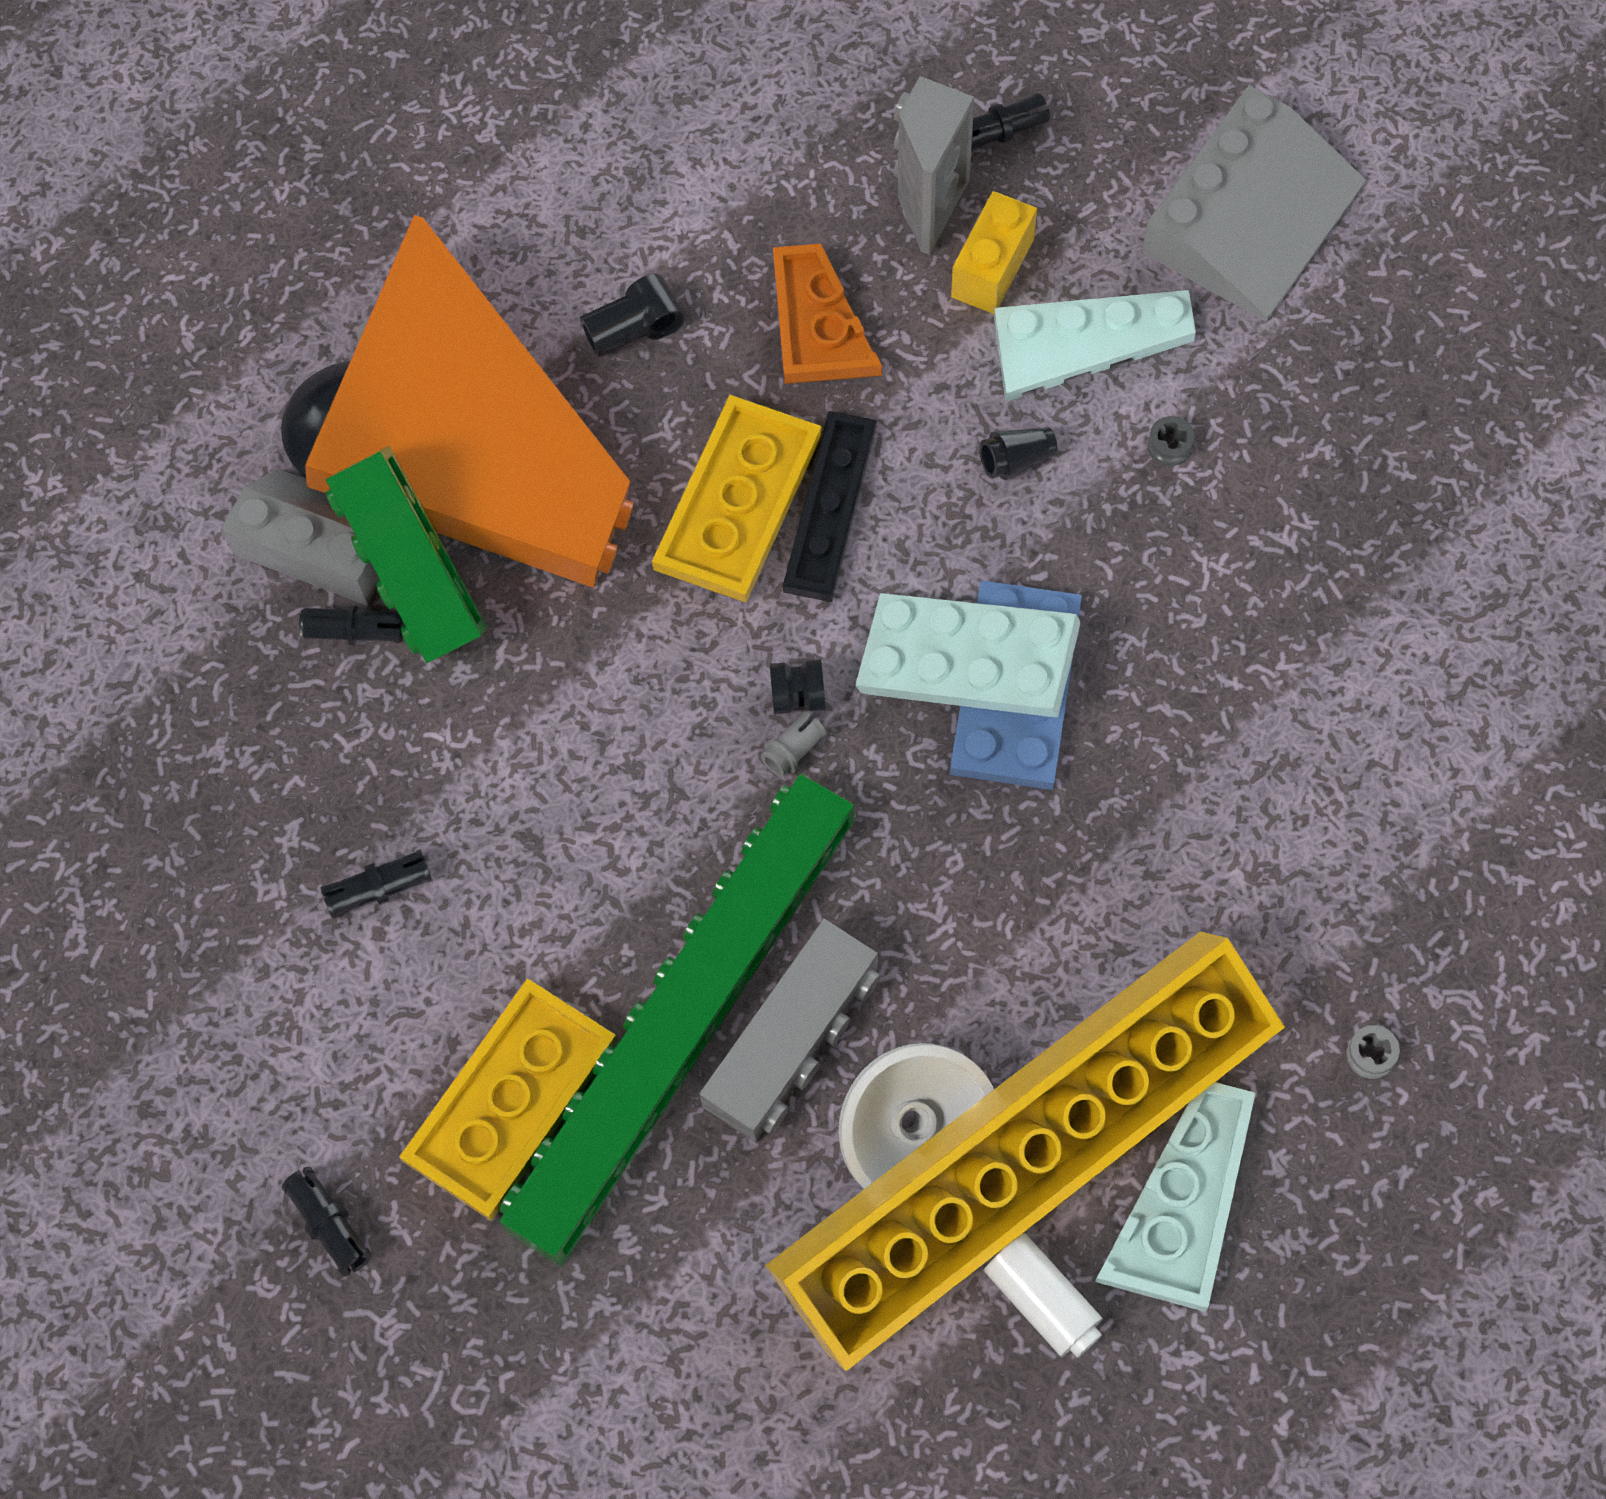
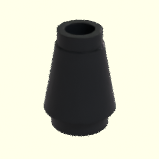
M1049 427L991 432L989 438L981 440L979 446L980 459L986 474L992 479L1000 477L1003 480H1007L1049 457L1055 456L1058 451L1055 434Z

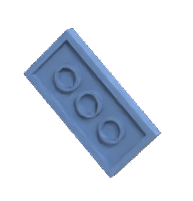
M981 580L977 603L1077 614L1079 618L1082 595ZM1072 661L1058 718L960 706L950 775L1053 790Z

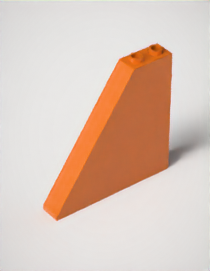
M414 215L306 462L307 487L326 493V490L330 489L325 479L365 457L390 446L436 533L594 588L599 572L609 574L614 562L618 545L612 544L611 540L616 528L625 531L631 517L635 502L627 500L630 480L425 219Z

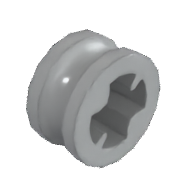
M1368 1025L1359 1029L1348 1043L1346 1051L1347 1062L1351 1069L1359 1076L1368 1079H1377L1387 1075L1398 1061L1400 1054L1399 1042L1395 1035L1387 1028L1378 1025ZM1364 1040H1371L1374 1047L1383 1046L1386 1053L1379 1060L1382 1064L1375 1065L1371 1057L1362 1058L1359 1051H1362L1366 1045Z

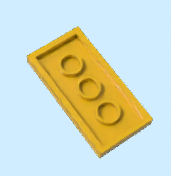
M729 395L652 560L653 570L747 603L821 439L822 427Z
M527 978L399 1158L403 1163L492 1222L508 1192L515 1184L520 1182L531 1166L533 1156L541 1143L547 1137L552 1136L563 1120L564 1110L572 1097L578 1091H583L594 1076L593 1069L600 1055L608 1046L614 1047L617 1043L616 1035Z

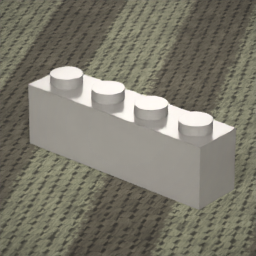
M823 919L699 1093L702 1107L755 1143L764 1131L772 1135L780 1126L789 1110V1107L784 1102L793 1089L798 1087L803 1090L816 1074L820 1062L815 1060L823 1046L826 1042L834 1046L846 1031L851 1018L846 1016V1013L856 999L865 1002L876 988L881 978V975L876 972L878 969V953L826 919Z

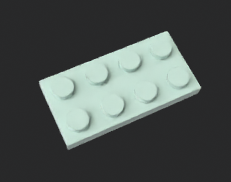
M880 593L856 687L860 693L1058 718L1080 621L1077 614Z

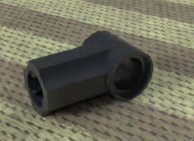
M649 274L641 277L628 287L624 297L580 316L581 326L587 340L598 357L644 336L652 340L662 339L675 333L685 321V315L665 280L659 274Z

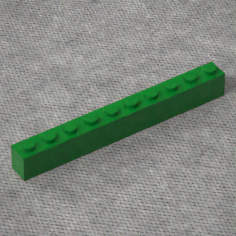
M801 773L791 787L784 785L778 791L769 810L773 813L763 829L756 827L749 834L741 850V854L744 857L735 871L732 872L728 869L720 877L712 893L715 901L705 915L698 913L691 920L683 936L686 944L676 959L670 956L660 966L653 981V984L657 987L646 1003L638 1001L631 1009L623 1026L627 1032L616 1048L610 1045L600 1055L593 1069V1074L597 1075L586 1093L578 1091L572 1097L562 1116V1119L566 1121L555 1139L547 1137L541 1143L531 1161V1165L535 1167L523 1186L517 1183L511 1188L501 1204L500 1212L504 1215L499 1222L504 1230L560 1267H562L855 822L854 804Z

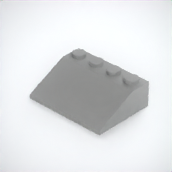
M1248 85L1148 220L1142 253L1267 322L1363 188L1366 179L1291 107Z

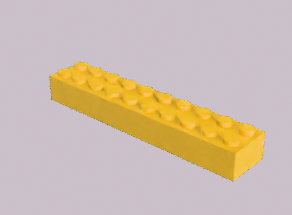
M1200 931L765 1266L826 1354L842 1369L848 1371L1279 1033L1285 1026L1227 937Z

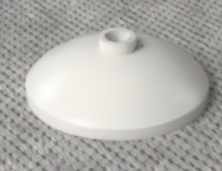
M918 1043L901 1046L873 1060L862 1070L851 1085L845 1097L839 1119L841 1152L845 1164L855 1181L865 1189L993 1091L994 1088L988 1077L972 1060L963 1054L935 1044ZM914 1111L916 1114L915 1123L912 1127L904 1129L902 1127L903 1116L907 1112Z

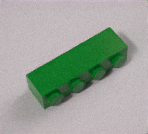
M390 446L365 457L325 479L330 489L326 490L327 499L336 515L340 518L346 516L355 533V535L351 536L353 547L365 564L371 562L380 578V581L376 582L378 592L389 609H397L405 626L401 627L403 638L412 653L415 655L421 653L427 664L480 637L487 628L484 619Z

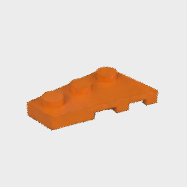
M821 243L773 247L784 383L882 376V364L876 352L872 351L864 335V328L858 316L854 315L844 295V288Z

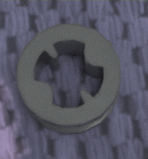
M1175 416L1163 417L1156 421L1151 428L1148 442V451L1154 461L1170 467L1187 461L1191 455L1195 438L1192 426L1186 420ZM1165 434H1174L1175 440L1179 442L1176 449L1168 448L1167 442L1164 441Z

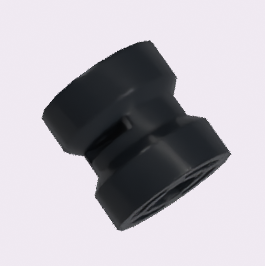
M821 659L806 660L801 666L790 667L785 662L770 664L774 715L790 713L797 707H805L809 711L826 710Z

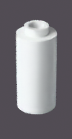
M1022 1233L1009 1243L985 1267L984 1272L1060 1357L1071 1351L1078 1358L1102 1336L1096 1326L1103 1318L1026 1233Z

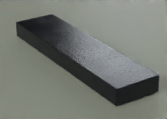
M828 411L783 582V593L833 602L877 429V420Z

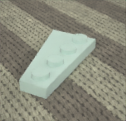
M1189 290L1000 307L994 310L1005 402L1020 398L1023 392L1042 386L1044 389L1063 384L1064 379L1090 371L1091 374L1110 369V364L1129 358L1134 360L1141 359L1193 342L1196 333Z
M1215 1082L1188 1103L1095 1282L1206 1312L1210 1302L1255 1092Z

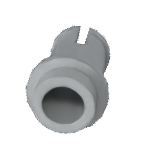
M802 712L798 719L776 740L771 739L764 744L765 751L761 754V759L765 766L775 775L783 777L786 773H795L798 770L797 762L826 736V730L817 718L810 724L808 723L812 718V714Z

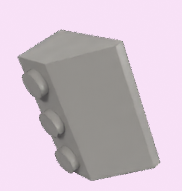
M920 76L911 93L904 92L901 95L895 109L894 120L899 122V129L894 140V149L898 150V159L894 167L893 176L898 178V199L920 251L930 255L970 180L974 97Z
M280 469L265 475L243 488L221 528L234 555L369 606L377 591L376 582L380 581V578L371 562L365 564L359 558L351 541V536L355 535L346 516L340 518L336 515L327 499L326 493L307 487L306 479Z

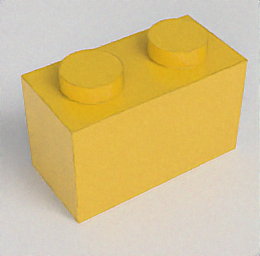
M992 191L953 265L952 298L994 314L995 308L1000 307L1034 241L1037 217L1036 207Z

